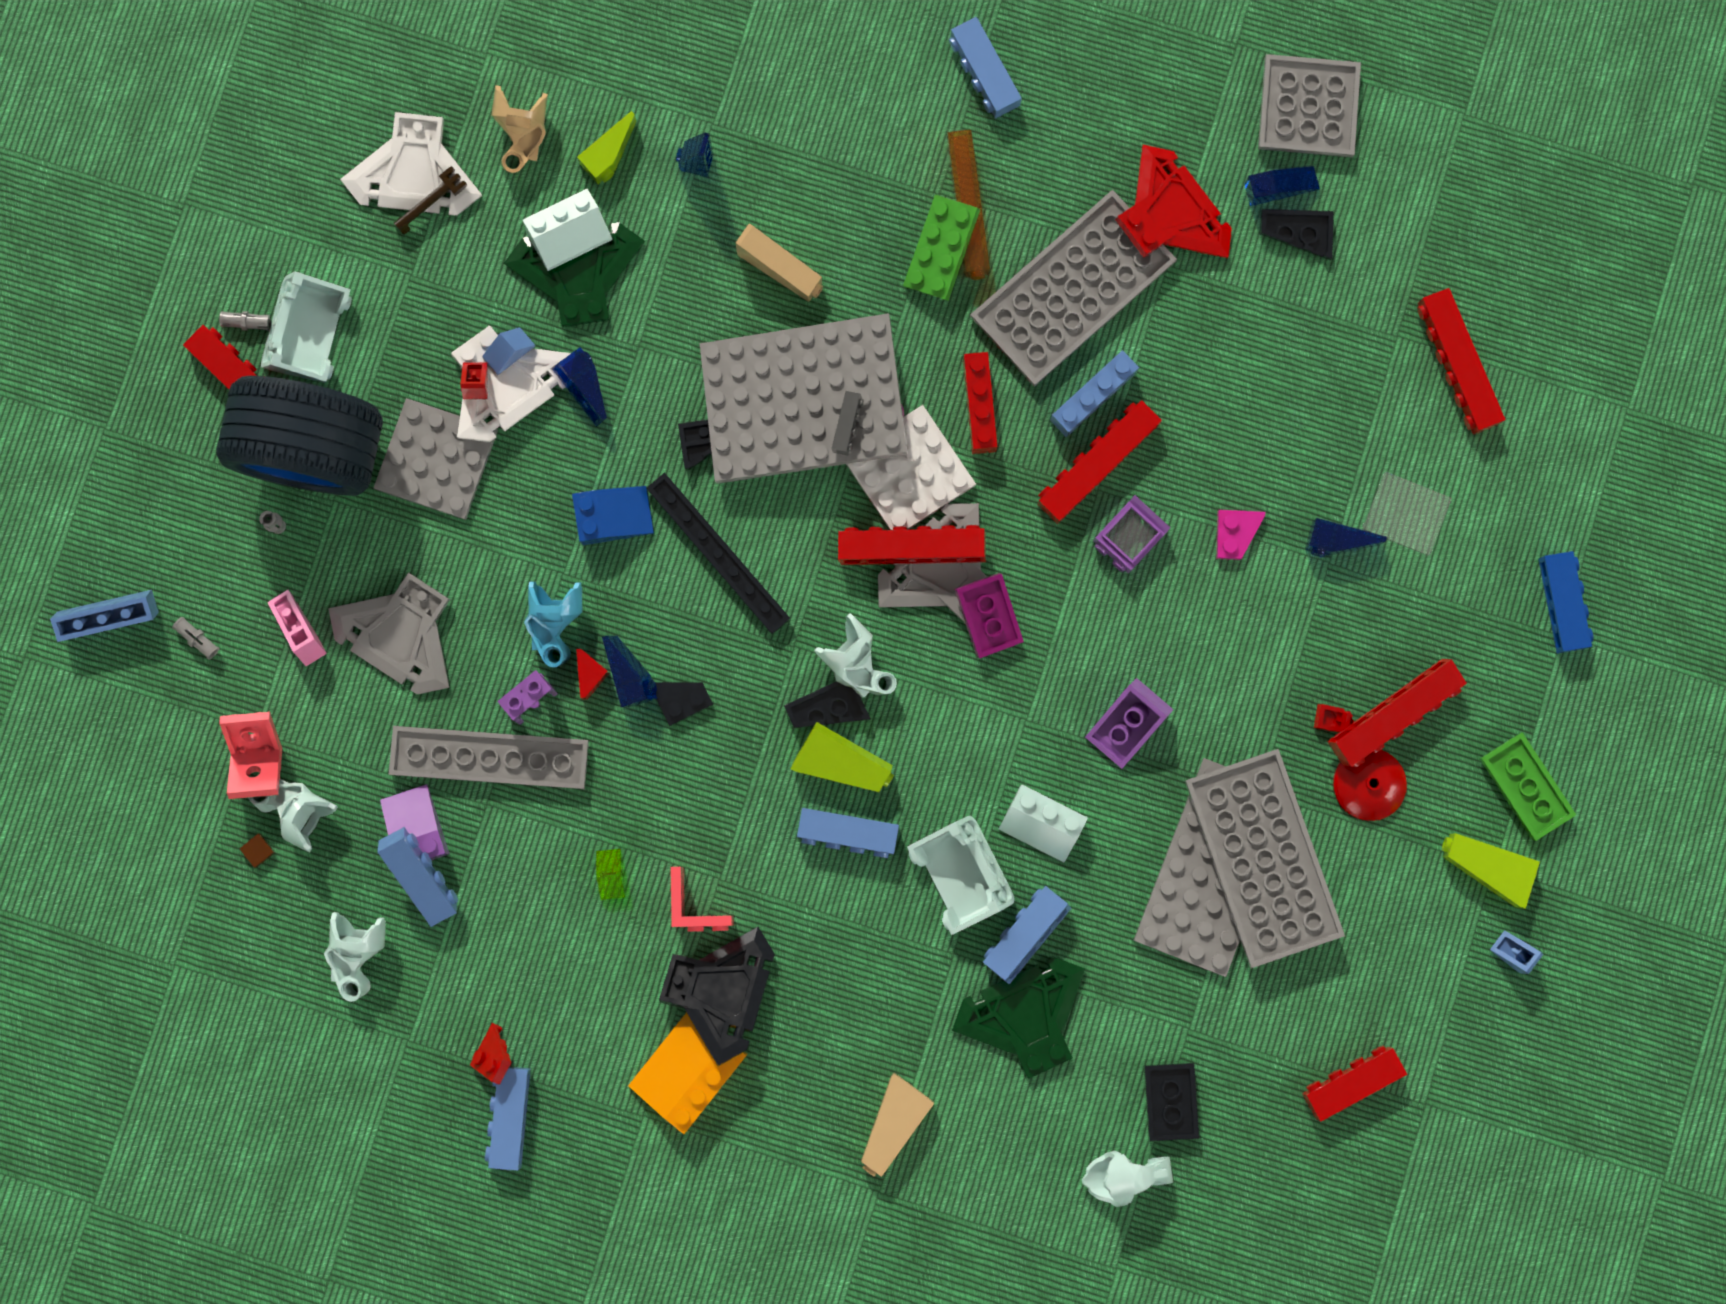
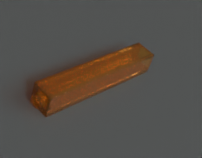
M971 129L947 132V146L955 201L980 209L963 258L965 278L971 277V280H980L985 278V275H989L990 265Z

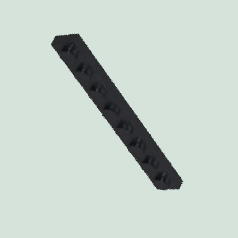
M665 472L646 488L772 635L790 620L786 612Z

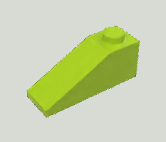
M632 111L577 156L579 164L597 184H600L602 181L607 182L614 175V171L619 164L636 124L635 114Z

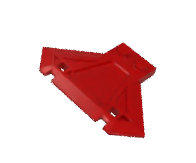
M1143 144L1135 205L1117 216L1116 222L1143 258L1162 245H1168L1228 259L1231 226L1228 222L1221 225L1216 219L1221 213L1185 166L1180 168L1176 166L1174 161L1178 159V156L1174 151ZM1165 167L1169 171V175L1164 170ZM1207 224L1210 225L1213 231H1210V229L1207 227Z

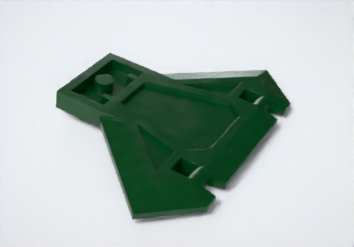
M620 222L611 223L612 231L609 232L612 240H614V245L605 246L603 244L548 271L540 257L534 258V253H537L530 238L523 237L506 259L504 265L558 303L562 328L608 321L610 319L606 294L643 246L645 240Z
M1056 957L1047 960L1049 968L1040 971L1038 965L1018 973L1010 984L1003 980L981 990L980 993L983 998L976 1002H973L971 996L964 998L952 1031L1017 1055L1028 1079L1073 1059L1062 1033L1085 968ZM1054 976L1056 982L1047 986L1045 980ZM987 1007L989 1013L980 1017L978 1011Z

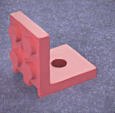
M270 712L220 716L219 724L231 754L227 785L228 798L238 799L278 795L282 746ZM254 772H260L256 777H249Z
M671 867L672 927H687V932L704 931V926H712V931H728V926H734V916L685 917L684 868Z

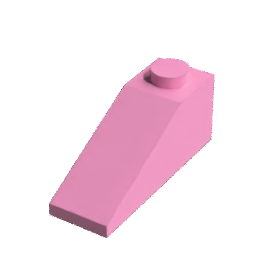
M289 590L267 602L293 653L305 666L327 654L317 634Z

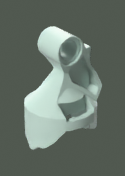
M849 613L846 616L847 621L845 622L847 641L838 650L817 647L814 652L834 672L837 682L844 686L852 687L862 698L868 693L875 695L892 693L897 685L894 675L888 672L876 671L872 668L871 647L873 635ZM881 677L886 681V688L884 690L879 687Z
M282 779L279 782L278 795L266 796L261 802H259L261 797H249L250 802L261 812H270L277 809L280 816L283 839L309 853L312 850V845L308 837L315 829L319 818L332 814L338 808L337 805L313 794L303 783H288Z
M338 912L332 913L329 946L324 952V956L331 967V981L336 982L342 998L346 1001H356L370 990V981L360 968L364 962L385 946L386 921L384 918H378L376 923L368 930L354 929L351 923ZM352 983L357 986L358 992L353 989Z
M1117 1151L1107 1152L1093 1160L1086 1168V1174L1082 1178V1184L1088 1188L1091 1195L1098 1200L1109 1202L1115 1207L1128 1205L1133 1200L1135 1194L1145 1191L1151 1185L1173 1183L1170 1157L1148 1159V1163L1145 1166L1133 1164L1124 1154Z

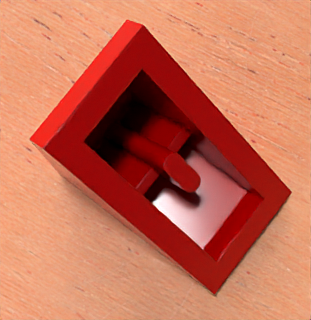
M487 362L463 363L460 383L463 400L488 399Z
M576 649L580 698L588 700L610 673L582 649Z

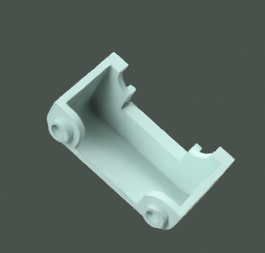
M293 272L285 276L269 329L261 367L322 383L330 379L334 366L330 365L331 361L328 357L339 315L350 307L352 297L349 294L351 289L299 272Z
M972 816L960 819L907 846L911 861L920 867L926 865L947 907V910L943 913L942 922L951 935L1000 912L1014 903L1013 892L978 823Z

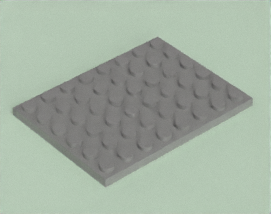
M889 313L700 343L716 484L908 455ZM845 391L860 393L862 399H864L863 407L859 410L860 420L856 422L855 426L857 428L856 436L852 439L853 449L849 451L848 456L833 453L832 451Z

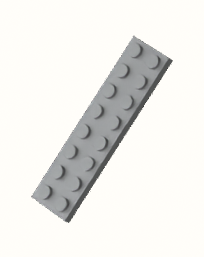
M393 726L389 775L585 789L589 740Z

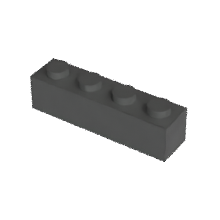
M845 391L832 445L833 453L848 456L849 451L853 449L852 439L856 436L857 432L855 426L856 422L860 420L859 410L863 407L864 403L860 393Z

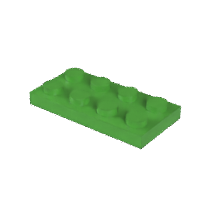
M935 194L905 278L904 287L949 301L980 213L979 208Z
M1523 732L1480 758L1533 841H1537L1576 816V813Z

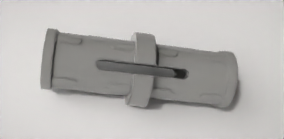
M221 311L219 323L221 327H237L244 331H248V329L269 331L271 316L249 314L248 311H243L242 313Z
M264 511L260 515V523L269 532L280 534L285 531L286 523L279 514Z
M180 617L172 626L174 630L188 641L187 644L190 647L194 646L208 660L218 653L220 648L207 639L201 629L197 630L184 617Z

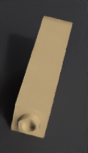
M751 224L747 225L736 241L737 255L806 301L809 302L812 297L817 298L822 291V277Z
M894 1072L890 1077L861 1162L865 1164L863 1169L874 1177L876 1174L881 1177L934 1105V1101Z

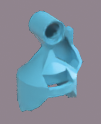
M530 581L528 587L529 614L524 623L527 631L532 636V650H538L547 666L558 667L566 663L571 655L569 647L562 641L560 634L566 626L583 612L581 582H576L563 600H551L541 586H538L536 582ZM554 649L560 653L559 661L553 657Z

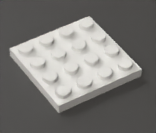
M923 405L903 417L908 455L846 464L890 530L897 526L907 527V530H909L976 486V483Z

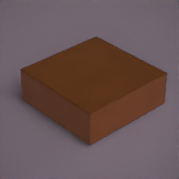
M260 833L240 848V851L254 868H257L276 853Z

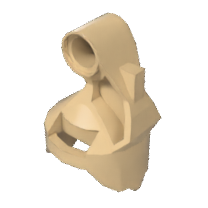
M495 85L491 116L513 142L511 148L501 160V165L506 172L516 173L521 170L528 160L537 161L539 145L546 134L544 121L548 94L543 93L530 111L510 108L503 91H501V86ZM514 155L518 158L519 165L516 169L507 167L506 158L508 156Z

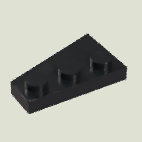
M1262 209L1260 212V235L1332 260L1334 211Z
M837 681L784 705L794 728L811 727L816 722L821 725L871 720L860 695L852 687L844 686Z

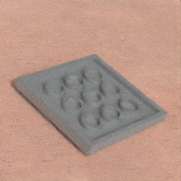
M1266 54L1258 149L1353 158L1355 155L1361 62Z
M406 398L374 489L466 520L495 439L491 442L457 438L460 416ZM498 429L493 431L495 435H497Z

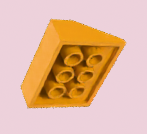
M686 1012L628 1086L665 1120L685 1134L747 1056V1053L743 1052L718 1066Z

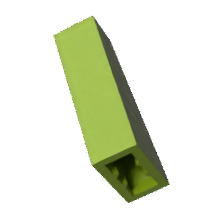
M818 722L814 725L790 768L795 772L880 792L882 786L887 788L894 776L891 773L893 765Z
M1457 833L1450 834L1449 837L1444 839L1442 851H1444L1443 858L1512 906L1526 909L1540 861Z

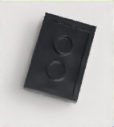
M1194 1063L1144 1065L1148 1140L1199 1139Z

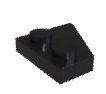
M708 419L678 424L685 471L692 469L712 455Z
M652 682L649 684L669 726L714 705L703 682Z

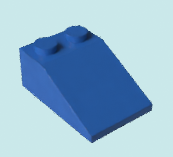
M646 486L601 489L572 494L579 541L582 546L654 534Z

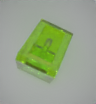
M621 849L596 851V878L600 900L625 898Z

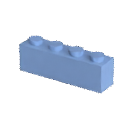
M977 17L951 29L950 46L954 52H959L962 58L960 63L966 73L970 72L973 78L971 82L977 93L981 92L985 99L983 100V105L988 113L992 112L996 119L1019 107L1022 98Z
M1122 350L1053 413L1050 421L1067 438L1137 373L1139 367Z
M152 590L58 611L50 620L57 642L150 621L156 617L159 611Z
M802 808L797 838H802L801 843L816 846V841L825 842L826 848L840 850V845L850 847L849 852L864 854L865 850L874 851V856L888 858L889 854L894 855L899 825Z
M403 827L379 840L378 854L428 924L433 926L456 914L458 898L456 893L452 889L449 890L445 885L442 873L435 871L429 855L426 852L423 853L418 847L419 843L413 833L409 834L406 828Z
M1046 886L1034 893L1031 898L1032 903L1028 908L1020 910L1015 918L1017 921L1011 928L1007 927L1000 935L1001 940L996 947H990L984 955L986 959L983 963L1008 984L1013 981L1071 910L1068 903Z
M509 1067L500 1085L492 1082V1086H496L495 1096L491 1097L490 1111H493L494 1114L493 1122L489 1121L487 1136L491 1137V1145L486 1147L485 1161L489 1162L488 1168L517 1171L521 1169L531 1068Z

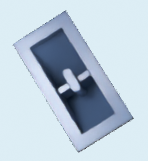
M519 327L499 333L482 358L499 375L532 350L535 344Z
M1505 930L1490 949L1495 955L1521 974H1529L1543 956L1542 952Z

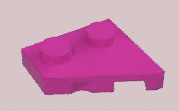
M1218 510L1216 559L1241 560L1263 521L1265 512Z

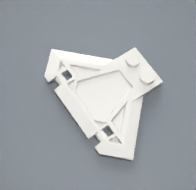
M395 112L392 138L340 179L360 205L369 206L370 199H377L378 207L411 210L443 183L439 175L452 166L455 172L449 178L458 173L461 179L455 185L457 186L460 182L465 181L468 184L467 187L456 196L449 190L448 192L451 193L450 198L441 197L424 212L440 214L441 207H449V215L458 216L482 196L441 144L444 119L443 117ZM372 184L380 185L379 190L371 189Z
M489 325L454 350L451 355L461 368L463 363L486 362L482 356L498 335ZM532 349L499 375L487 364L488 399L462 400L457 438L491 442L497 438L493 431L499 426L504 431L508 430L554 396V393L551 391L553 387L558 384L563 390L569 385L573 353ZM549 374L551 377L544 382L542 378ZM491 415L493 419L486 423L484 420Z

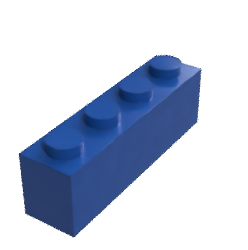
M1573 551L1546 555L1539 558L1538 561L1556 653L1592 647L1591 642H1593L1594 637L1592 629L1588 628L1587 618L1589 617L1587 605L1583 603L1584 586L1578 578V558L1574 557Z

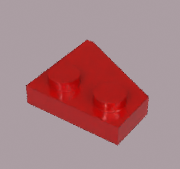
M492 1023L481 1045L474 1053L470 1066L491 1082L500 1085L511 1064V1060L507 1053L505 1040L500 1039L499 1033L502 1031V1027Z

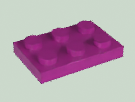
M1002 573L994 574L955 589L977 658L980 659L1024 642Z

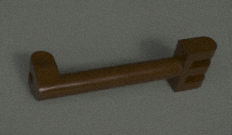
M452 166L439 175L443 181L439 187L394 222L403 235L410 231L409 223L449 190L456 196L467 187L468 184L465 181L460 182L457 186L455 185L461 179L458 173L449 178L455 172Z

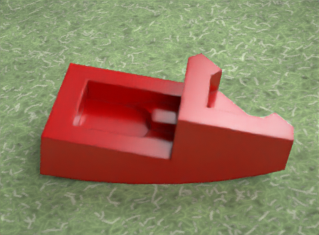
M1317 704L1314 728L1340 733L1354 722L1352 719L1353 715L1350 711H1345L1344 708Z

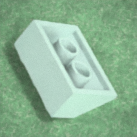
M588 189L523 219L527 235L548 271L612 240L600 210Z
M1020 785L998 830L1065 862L1088 818L1024 785Z

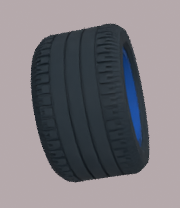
M243 376L232 383L229 389L216 454L224 467L246 476L308 491L356 496L368 489L371 483L383 417L378 408L373 404L343 392L282 378Z

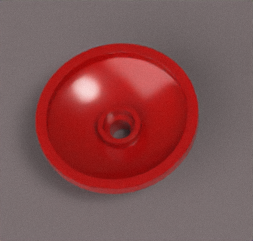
M1380 750L1374 754L1370 753L1365 757L1366 761L1355 768L1353 766H1343L1340 762L1334 773L1333 790L1337 802L1345 812L1360 820L1376 821L1390 816L1400 807L1406 795L1407 780L1401 764L1395 757L1384 750ZM1371 779L1377 781L1375 788H1372L1369 784Z

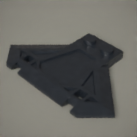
M756 927L699 960L676 954L672 955L659 1002L686 1010L718 1066L748 1050L750 1041L743 1039L745 1031L753 1032L770 971L763 969L765 961L773 962L775 953L759 927ZM750 958L755 959L754 966L748 965ZM730 1027L735 1028L733 1036L728 1035Z

